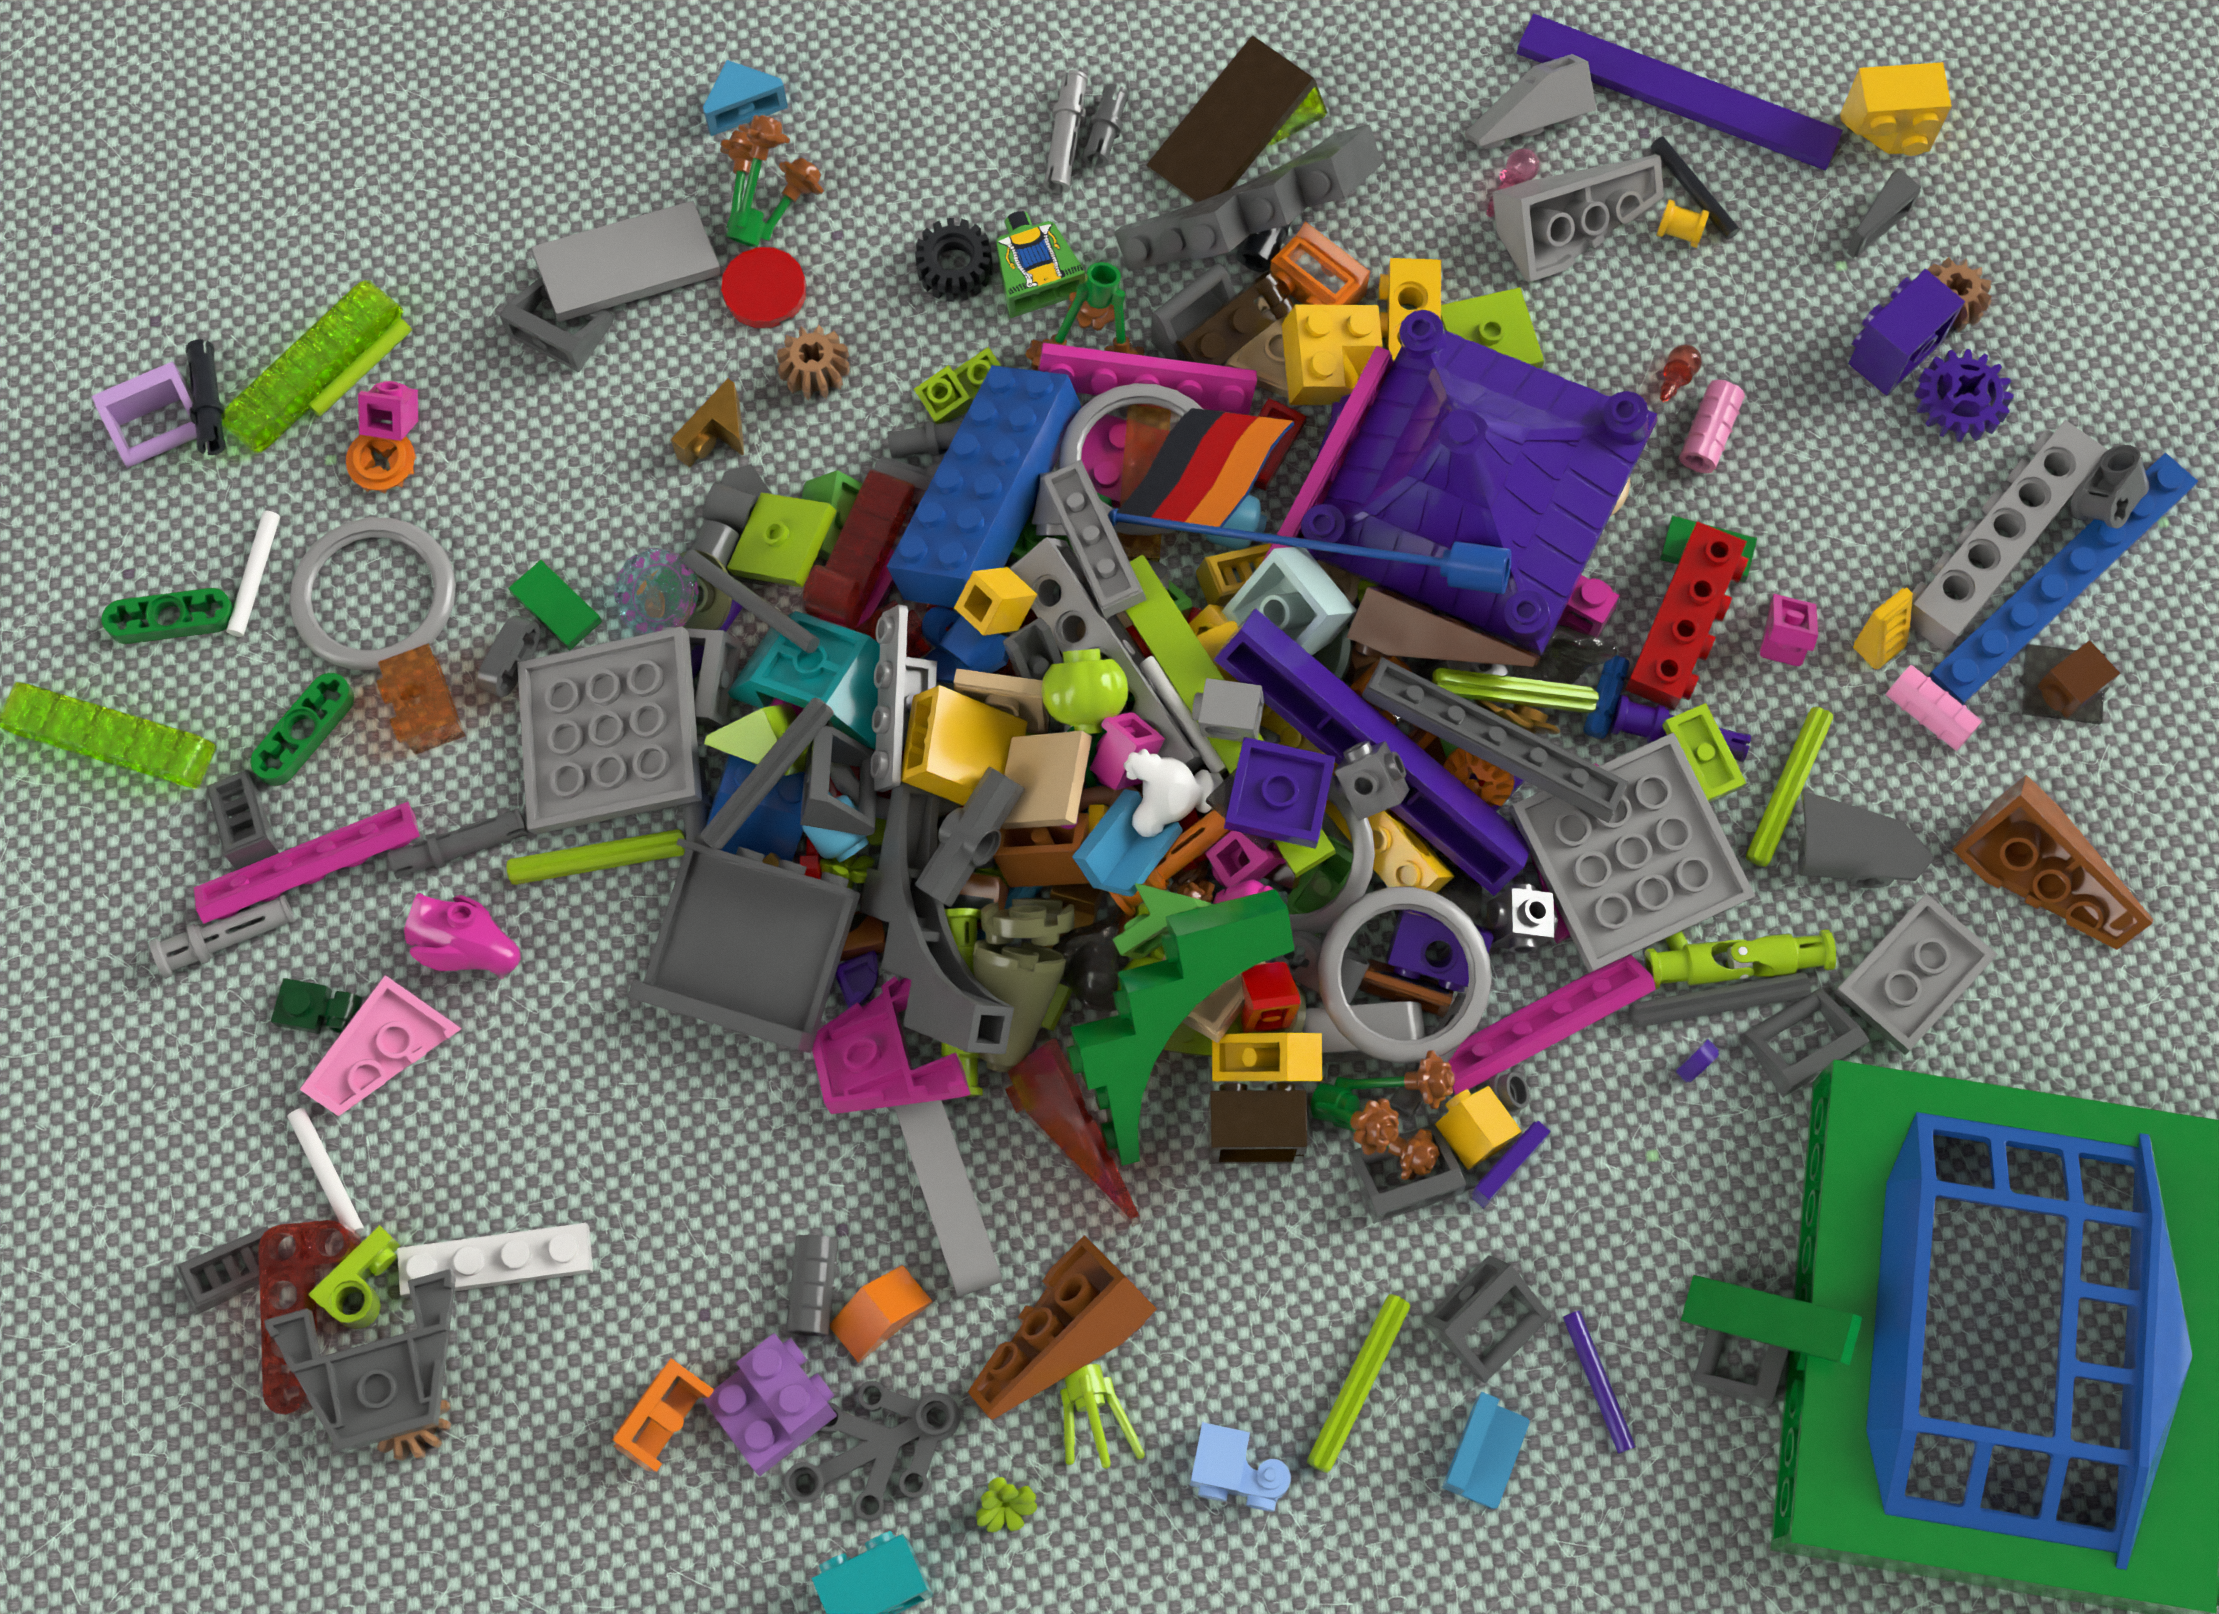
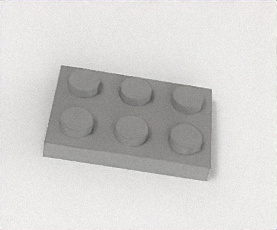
M1926 893L1834 993L1906 1055L1998 954Z

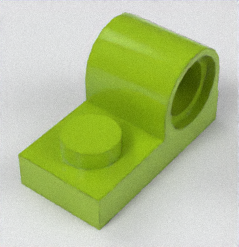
M1706 703L1665 720L1662 726L1666 734L1669 735L1674 732L1709 803L1743 788L1746 781Z
M379 1225L308 1295L321 1308L346 1327L351 1329L366 1328L378 1317L381 1304L379 1296L365 1280L372 1273L378 1276L388 1269L397 1257L394 1252L401 1245ZM355 1292L363 1293L365 1301L361 1310L356 1314L346 1315L343 1311V1303L347 1296Z

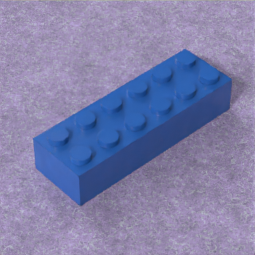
M991 366L886 566L904 600L954 608L973 571L1004 568L1036 504L1040 473L1052 472L1060 456V445L1066 428L1078 410L1082 408L1069 375Z

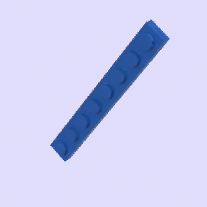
M2165 452L2146 470L2149 490L2132 510L2122 527L2118 529L2111 528L2106 525L2105 521L2094 519L1931 671L1928 677H1931V681L1944 691H1948L1950 696L1964 705L2187 495L2198 483V480Z

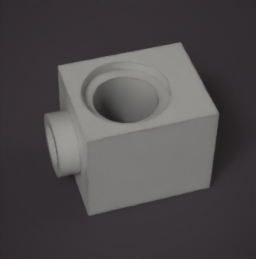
M1206 678L1204 692H1196L1192 710V719L1198 721L1202 736L1243 742L1244 737L1258 740L1265 701L1262 686Z

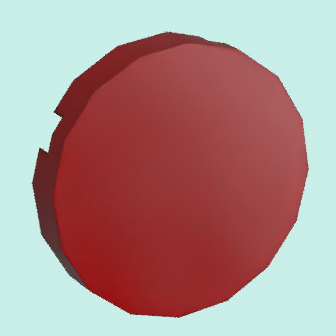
M756 247L742 252L728 264L722 275L721 292L726 307L739 322L753 328H773L781 325V321L786 320L788 317L791 319L799 313L806 300L807 284L800 264L789 253L774 247Z

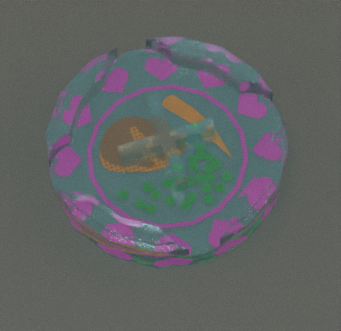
M650 548L639 555H633L625 562L618 573L614 589L615 602L619 603L621 611L619 615L623 622L632 630L641 634L662 631L663 627L676 628L685 626L695 611L699 595L697 576L694 571L683 564V557L676 552Z

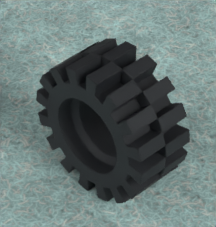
M947 218V226L942 227L940 220L933 223L934 232L932 233L926 228L922 232L923 240L918 238L916 243L915 259L919 281L922 280L923 287L927 292L932 289L933 296L940 299L942 293H946V301L954 302V294H960L961 301L969 300L968 291L970 290L977 296L981 293L980 284L985 287L988 285L989 275H992L993 270L991 245H989V238L986 233L981 235V228L976 224L969 229V220L962 218L960 226L955 225L954 218ZM961 250L970 256V262L962 269L946 270L938 264V258L946 251Z

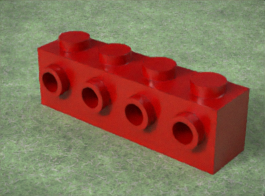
M1696 522L1627 683L1626 691L1672 710H1675L1681 698L1690 700L1699 679L1698 675L1692 673L1697 659L1706 661L1716 639V636L1708 634L1714 619L1720 622L1723 621L1733 598L1725 595V592L1731 580L1739 583L1749 558L1741 556L1747 541L1701 522Z

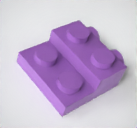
M775 1333L738 1360L736 1364L740 1369L716 1387L709 1398H702L703 1402L759 1477L837 1416L827 1403L835 1395L818 1373L809 1379L800 1366L807 1359L791 1337L782 1343Z

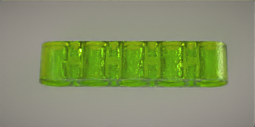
M370 280L359 282L226 407L222 414V426L254 453L266 450L310 409L308 404L399 318H402L403 308Z
M14 682L0 712V728L14 735L193 789L200 788L217 749L213 742L199 735L23 682Z

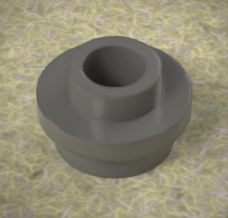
M1505 1070L1490 1078L1489 1087L1510 1116L1519 1114L1528 1105L1530 1099L1529 1088L1521 1074Z

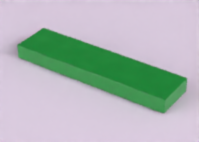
M1693 1275L1680 1321L1850 1366L1862 1317L1821 1305Z

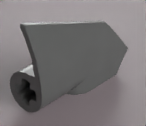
M752 464L724 472L721 482H715L712 485L703 509L704 521L691 550H700L712 554L723 564L727 573L738 581L767 585L769 583L767 581L735 576L727 569L760 493L772 494Z
M1804 792L1801 796L1805 833L1800 840L1798 850V872L1800 876L1837 879L1850 878V884L1856 887L1881 888L1890 885L1894 880L1916 881L1935 859L1921 840L1903 821L1809 792Z

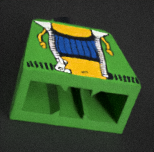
M1025 211L1014 212L1005 219L1004 223L1009 234L1000 236L996 240L1009 317L1013 318L1068 300L1069 295L1077 291L1078 285L1085 283V271L1056 225L1051 221H1046L1033 226L1028 213Z

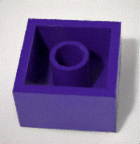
M1924 269L1913 281L1909 277L1902 280L1890 295V298L1893 300L1885 307L1880 304L1875 306L1862 322L1865 328L1856 336L1851 344L1855 347V350L1848 364L1886 396L1943 343L1965 303L1961 297L1927 269Z

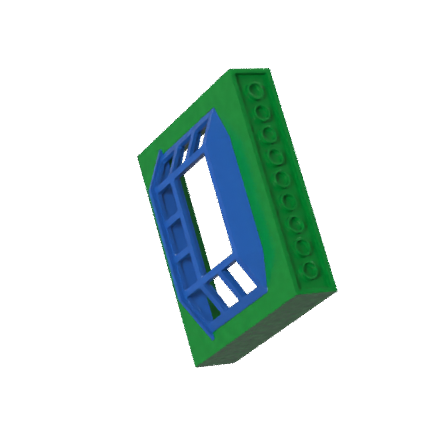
M1833 1059L1812 1083L1793 1299L1853 1313L1862 1317L1850 1366L1788 1350L1770 1551L2145 1614H2217V1607L2219 1606V1120ZM1933 1135L1986 1143L1989 1148L1993 1189L1938 1180L1936 1177ZM2006 1146L2058 1154L2062 1161L2066 1201L2012 1192L2009 1183ZM2079 1158L2133 1167L2132 1211L2085 1203ZM1936 1197L2064 1218L2066 1221L2052 1437L1923 1417L1919 1413ZM2084 1221L2131 1228L2128 1289L2086 1283L2081 1280ZM2079 1299L2127 1306L2124 1368L2081 1362L2076 1359ZM2075 1378L2123 1385L2119 1449L2075 1442L2071 1439ZM1918 1433L1974 1443V1452L1962 1503L1956 1504L1905 1495ZM1994 1445L2044 1453L2050 1456L2041 1506L2037 1516L1980 1507ZM2070 1458L2118 1466L2116 1521L2112 1529L2056 1520Z

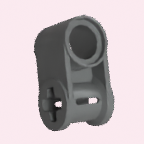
M2119 445L2107 450L2102 455L2095 468L2074 492L2071 501V513L2075 519L2082 521L2089 518L2105 521L2107 526L2116 529L2126 523L2132 510L2149 490V481L2140 451L2131 445Z
M1295 931L1292 933L1294 950L1298 945L1303 946L1306 949L1304 952L1306 959L1301 964L1294 962L1295 953L1292 951L1275 957L1276 962H1285L1293 980L1313 989L1321 995L1319 991L1318 963L1324 939L1309 932ZM1345 949L1341 965V981L1347 1003L1350 1005L1370 963L1357 953Z

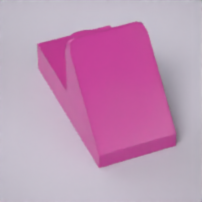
M1773 594L1760 647V656L1794 666H1801L1807 650L1814 651L1818 638L1817 606L1814 603Z

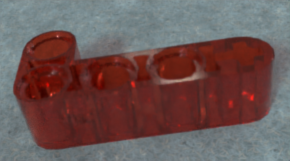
M874 469L869 471L826 566L815 565L808 576L803 591V604L807 615L853 631L855 630L910 508L915 490L914 483Z
M331 1220L281 1224L269 1228L260 1239L259 1282L263 1398L267 1407L276 1414L300 1416L308 1413L313 1408L306 1398L308 1396L295 1374L291 1371L289 1373L282 1372V1366L288 1365L274 1338L270 1336L265 1328L264 1320L309 1309L313 1313L317 1334L316 1302L308 1295L316 1287L315 1270L336 1268L361 1243L360 1235L357 1231L346 1224ZM340 1231L344 1239L343 1247L336 1255L329 1256L325 1249L326 1240L332 1233ZM292 1236L296 1244L295 1252L289 1259L282 1261L278 1255V1246L284 1238ZM293 1284L297 1290V1299L291 1307L283 1309L279 1301L280 1292L286 1285ZM292 1386L299 1388V1396H294L291 1400L284 1399V1390H289Z

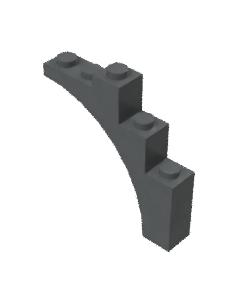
M1370 124L1333 133L1317 146L1288 163L1216 196L1153 218L1121 226L1114 234L1128 272L1188 257L1195 261L1229 253L1252 233L1288 225L1307 207L1344 199L1383 164Z
M901 781L900 786L892 789L878 868H867L860 912L889 922L881 968L912 980L903 1026L965 1052L1006 1054L1014 1007L993 996L975 978L957 948L948 926L943 903L915 885L937 850V821L940 796Z

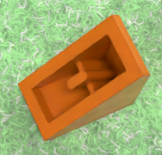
M901 1265L861 1287L830 1323L829 1328L859 1364L933 1302L907 1269Z

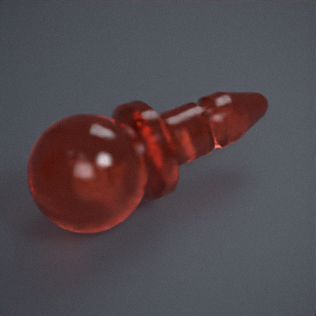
M1682 344L1670 352L1663 370L1665 380L1660 387V400L1662 402H1667L1673 398L1680 386L1689 384L1693 376L1700 370L1702 357L1694 346Z

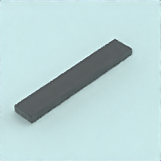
M1383 657L1361 698L1607 823H1609L1628 784V781Z

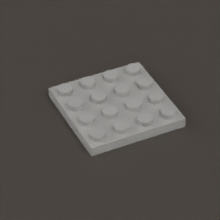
M680 626L517 662L528 831L537 835L702 800L689 632L685 628Z
M1674 732L1598 766L1628 781L1609 823L1546 791L1515 803L1509 808L1522 837L1531 849L1530 853L1549 892L1553 893V900L1589 973L1755 897Z

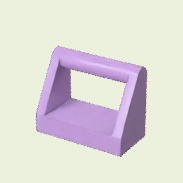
M173 361L91 396L127 468L197 438L195 424L189 422L129 448L120 428L122 424L180 399L190 417L189 409L190 407L192 408L193 404L192 394Z

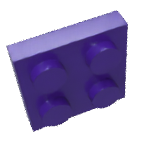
M1244 737L1224 829L1316 849L1336 757Z

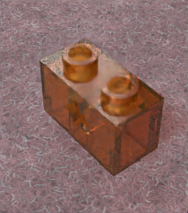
M429 643L378 662L383 678L377 679L376 683L386 705L393 704L396 716L390 718V723L399 744L406 741L416 755L466 736L439 659ZM420 697L421 703L416 704L415 698Z

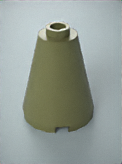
M986 939L975 942L973 951L975 978L993 996L1014 1007L1006 1054L978 1053L981 1059L987 1061V1068L998 1072H1013L1015 1066L1025 1064L1065 970L1066 959H1063V955L1060 952L1026 942H1021V947L1006 946V944H990L986 942Z

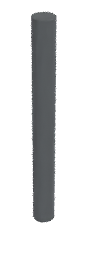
M689 550L684 555L683 564L804 651L812 653L817 649L820 642L819 638L698 552Z

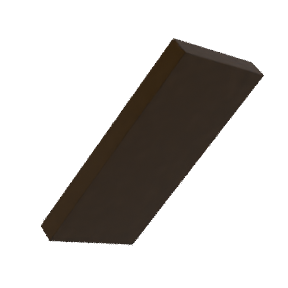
M1252 35L1146 166L1153 174L1193 203L1230 190L1317 85L1314 77Z

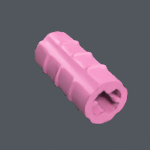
M1712 380L1708 385L1704 397L1699 403L1695 419L1691 421V429L1688 436L1684 439L1685 443L1679 456L1680 462L1685 467L1699 473H1712L1716 469L1722 452L1726 450L1725 444L1729 434L1733 432V424L1736 417L1740 414L1739 409L1745 397L1744 391L1739 386L1726 380Z
M1912 665L1902 673L1886 693V696L1899 705L1902 711L1905 710L1919 721V725H1924L1937 736V739L1943 740L1955 751L1960 749L1983 722L1969 711L1966 705L1959 703L1949 695L1948 691H1944L1931 681V677H1926Z

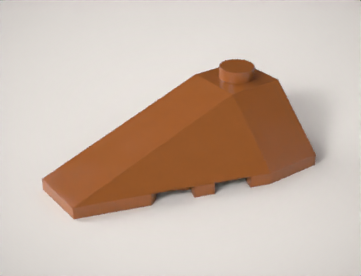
M2027 775L1995 799L1953 846L1952 850L1984 882L1998 889L2002 886L2025 898V903L2036 909H2039L2041 906L2066 919L2067 925L2116 950L2153 923V918L2068 816Z
M1085 1235L1050 1268L1042 1280L1047 1288L1035 1306L1026 1305L1017 1317L1022 1322V1325L1012 1340L1004 1342L997 1347L968 1390L969 1395L991 1420L1120 1346L1135 1331L1139 1330L1145 1321L1157 1310Z

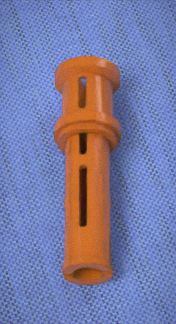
M1218 804L1214 810L1181 833L1142 885L1167 890V886L1170 884L1169 878L1232 831L1224 829L1227 811ZM1139 891L1131 897L1109 892L1118 906L1130 917L1136 913V907L1143 902Z

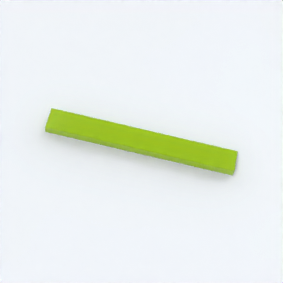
M1142 554L1130 561V564L1147 600L1124 610V612L1192 714L1196 692H1204L1206 678L1224 681L1225 679ZM1259 733L1258 740L1264 741ZM1207 737L1234 781L1242 742ZM1322 828L1316 849L1271 839L1296 878L1336 854L1335 848Z

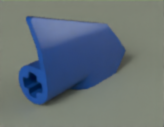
M937 606L925 614L922 620V633L935 649L923 659L937 661L936 682L954 683L956 668L993 673L1007 665L1009 656L1003 644V640L1007 637L999 633L983 636L959 612L949 607ZM947 626L950 628L948 632L945 630Z

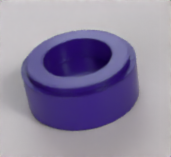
M1706 1039L1675 1069V1072L1686 1083H1690L1718 1057L1720 1050L1709 1039Z

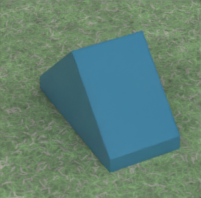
M726 60L703 106V111L711 136L738 127L740 124L751 122L754 115H758V117L761 115L767 116L788 108L781 78Z

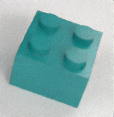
M892 1531L880 1534L864 1543L867 1551L854 1558L848 1557L846 1553H843L819 1565L821 1574L811 1578L826 1614H899L934 1597L910 1542L904 1534L896 1537Z

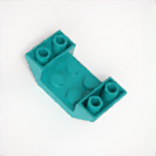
M798 611L789 614L788 617L819 638V645L814 652L807 653L770 627L728 690V695L733 699L758 708L768 707L774 697L805 708L813 698H820L834 711L833 716L830 718L834 728L866 747L876 750V733L872 729V716L875 708L878 706V688L874 684V671L880 660V644L868 635Z

